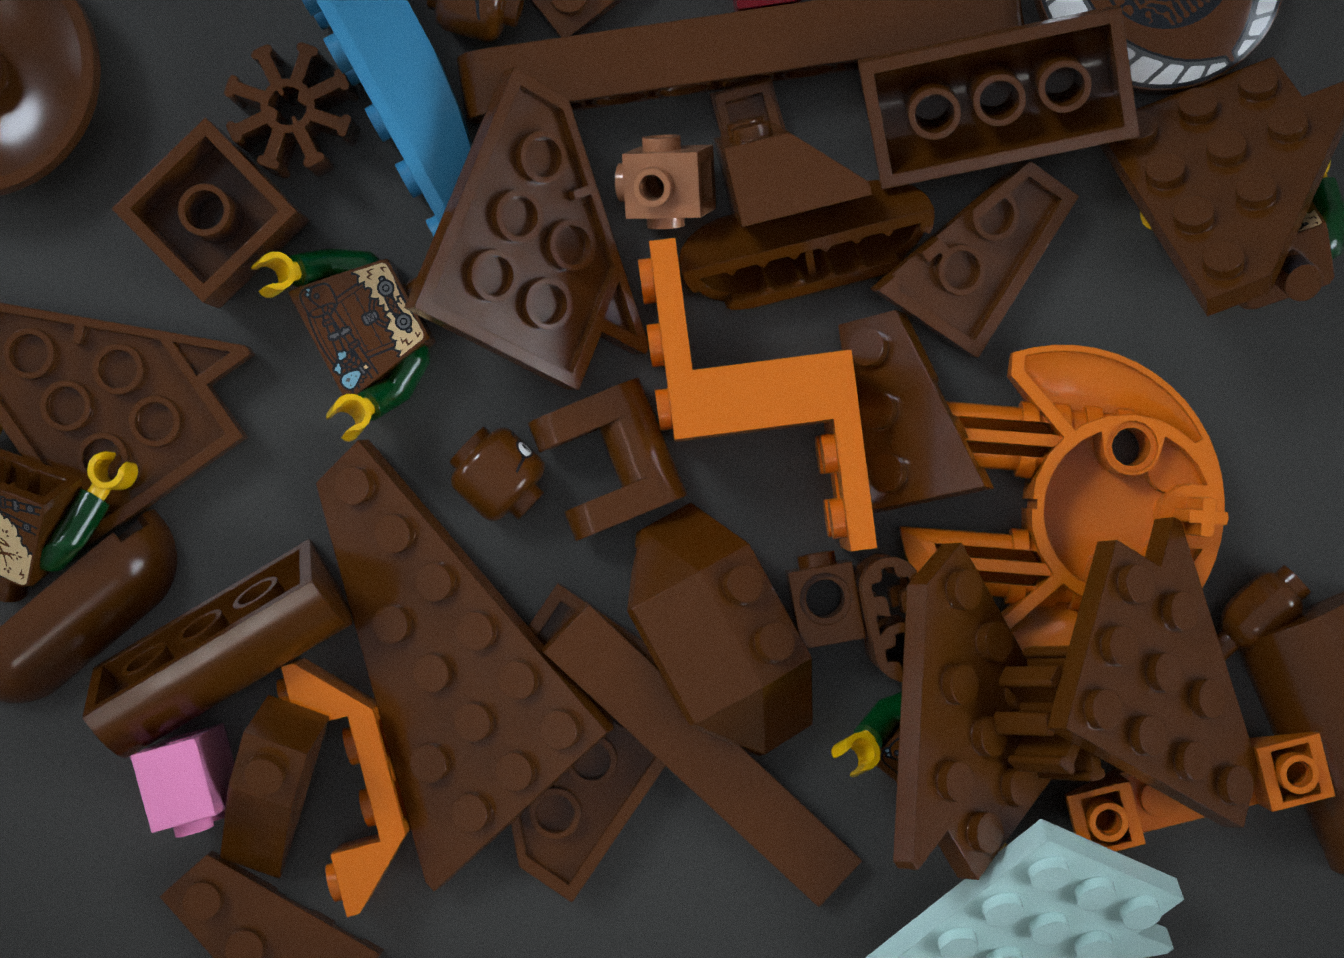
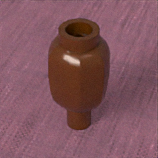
M1282 565L1275 573L1271 571L1261 572L1254 576L1237 591L1223 608L1220 616L1221 630L1217 633V637L1225 661L1238 649H1252L1258 642L1259 637L1286 626L1302 615V600L1311 591L1287 566Z

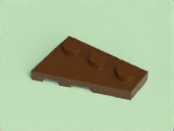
M1019 161L870 289L966 355L979 358L1079 196L1033 162Z
M893 310L839 324L842 351L852 349L873 513L994 489L985 468L979 467L965 440L968 438V435L959 417L952 414L937 384L939 378L906 313Z
M213 850L159 896L213 958H378L384 951L383 948L366 938L362 941L336 926L333 919L315 909L312 912L278 892L276 886L236 863L220 858V854Z

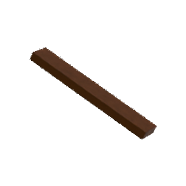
M585 602L542 648L544 654L818 907L825 902L862 862L855 852L745 749L689 726L659 669L588 602Z

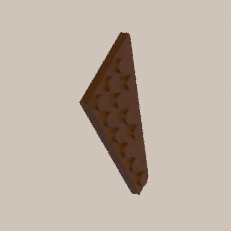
M369 439L357 440L316 482L425 882L434 892L452 879L606 737L614 727L578 684L544 654L542 650L544 644Z

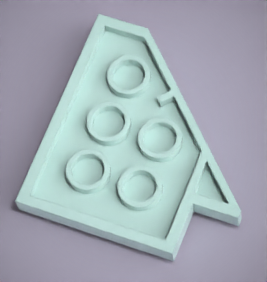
M1040 819L999 851L979 880L964 879L865 958H1146L1168 954L1174 948L1167 928L1156 923L1161 919L1162 915L1182 902L1184 898L1177 878Z

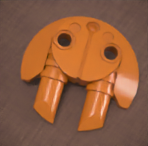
M1080 345L1039 346L1010 353L1007 377L1024 400L1020 401L1018 407L946 401L952 414L959 417L968 435V438L965 440L979 467L1013 470L1015 477L1025 478L1022 499H1027V508H1021L1022 529L1011 528L1008 534L900 526V536L908 562L918 573L941 544L962 543L991 596L1004 598L1005 604L1008 605L1001 614L1022 651L1024 648L1031 646L1070 645L1097 542L1118 540L1145 557L1155 519L1175 517L1181 521L1203 588L1217 558L1222 540L1223 526L1227 525L1229 520L1228 512H1225L1222 474L1216 452L1200 419L1186 400L1156 373L1131 359L1099 348ZM1123 429L1135 435L1139 445L1137 457L1128 465L1119 462L1112 450L1114 437Z

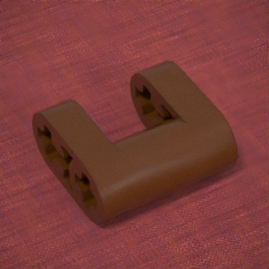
M639 377L615 385L527 423L539 453L599 430L622 488L564 511L576 541L687 496L685 487Z
M871 553L862 557L853 567L866 637L861 639L863 649L867 658L889 678L902 682L904 646L900 648L901 658L892 657L887 649L896 646L895 636L905 638V618L896 614H890L886 597L877 595L872 590V584L882 581V569L884 572L893 573L896 576V584H891L887 587L889 605L893 608L899 605L900 612L906 615L907 585L917 574V570L908 561L885 553Z

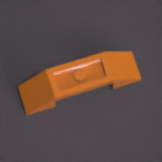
M303 658L281 666L284 678L277 680L278 698L329 716V721L348 717L350 727L343 728L342 730L343 742L351 765L360 764L366 788L359 790L362 815L368 827L376 825L378 834L341 843L330 854L332 863L327 864L325 868L327 884L334 902L342 900L346 916L350 917L360 914L366 906L411 827L376 700Z
M1315 731L1249 738L1258 764L1253 795L1249 806L1259 804L1269 811L1275 812L1335 796L1320 733ZM1115 769L1105 774L1104 778L1091 781L1065 794L1074 833L1113 851L1146 844L1143 834L1145 832L1205 818L1203 815L1120 769Z

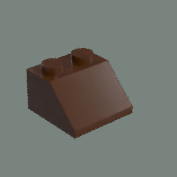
M763 115L727 123L728 135L713 138L730 211L742 227L872 195L869 181L778 124H771L770 120H764Z

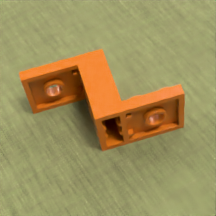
M676 238L649 241L650 258L638 259L643 302L644 304H657L659 323L646 326L652 367L665 366L667 388L655 390L660 431L673 429L674 442L824 423L825 434L815 436V448L819 473H830L834 498L823 500L828 537H833V539L839 538L840 548L851 552L877 548L852 349L693 370Z

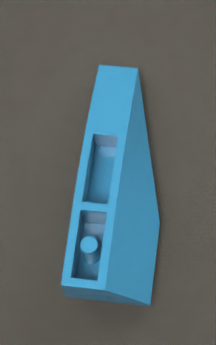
M302 0L309 14L314 16L322 31L328 27H331L334 33L323 38L338 68L342 74L345 73L351 85L355 86L360 82L373 103L364 108L382 142L390 138L393 139L404 159L395 164L403 182L413 198L423 193L434 213V216L425 220L434 237L471 149L472 140L465 118L441 61L407 0Z

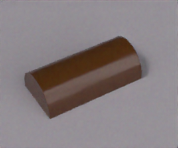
M1120 5L857 60L882 190L1140 137L1123 14Z
M310 539L304 541L93 667L82 719L96 737L117 756L128 758L352 624V617L343 593Z
M1343 591L1303 608L1302 615L1298 619L1259 637L1258 642L1252 649H1238L1273 734L1284 735L1315 731L1320 733L1335 796L1303 805L1331 870L1339 874H1344Z

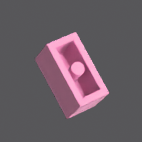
M223 723L163 739L130 756L151 833L173 827L175 838L184 837L214 827V821L225 818L228 785L235 763Z

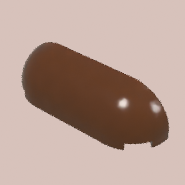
M868 180L872 193L869 196L745 227L740 225L733 214L715 219L700 227L686 240L680 251L679 262L684 279L692 292L696 293L698 291L709 298L723 301L727 309L742 310L755 308L889 273L904 260L903 256L913 249L925 232L931 233L935 217L934 207L924 192L910 184L882 190L880 180Z
M155 509L141 514L137 522L119 537L112 533L0 626L1 702L27 703L52 694L163 600L171 588L176 574L177 549L168 525Z

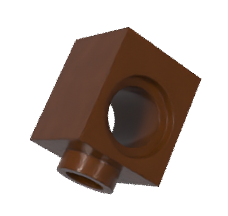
M834 550L797 556L799 568L785 570L795 628L806 648L866 638L852 561L847 559L836 561ZM819 580H832L839 587L841 594L838 607L826 615H818L811 612L806 603L808 589Z

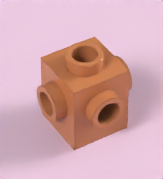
M677 134L650 135L642 137V146L623 153L622 163H619L616 168L615 190L618 200L625 202L626 219H646L648 229H674L684 227L685 218H701L716 209L713 144L681 145L680 135Z

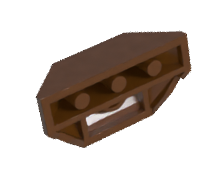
M692 503L637 531L635 548L637 550L631 573L627 612L689 726L725 742L744 747L746 751L757 756H762L813 725L812 657L750 544Z

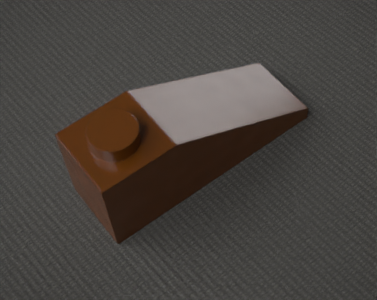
M271 695L266 697L242 735L228 785L220 858L280 879L285 868L329 716Z

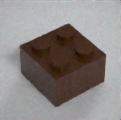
M206 117L111 208L203 303L218 309L229 301L261 269H251L257 260L269 252H279L310 222L250 158Z

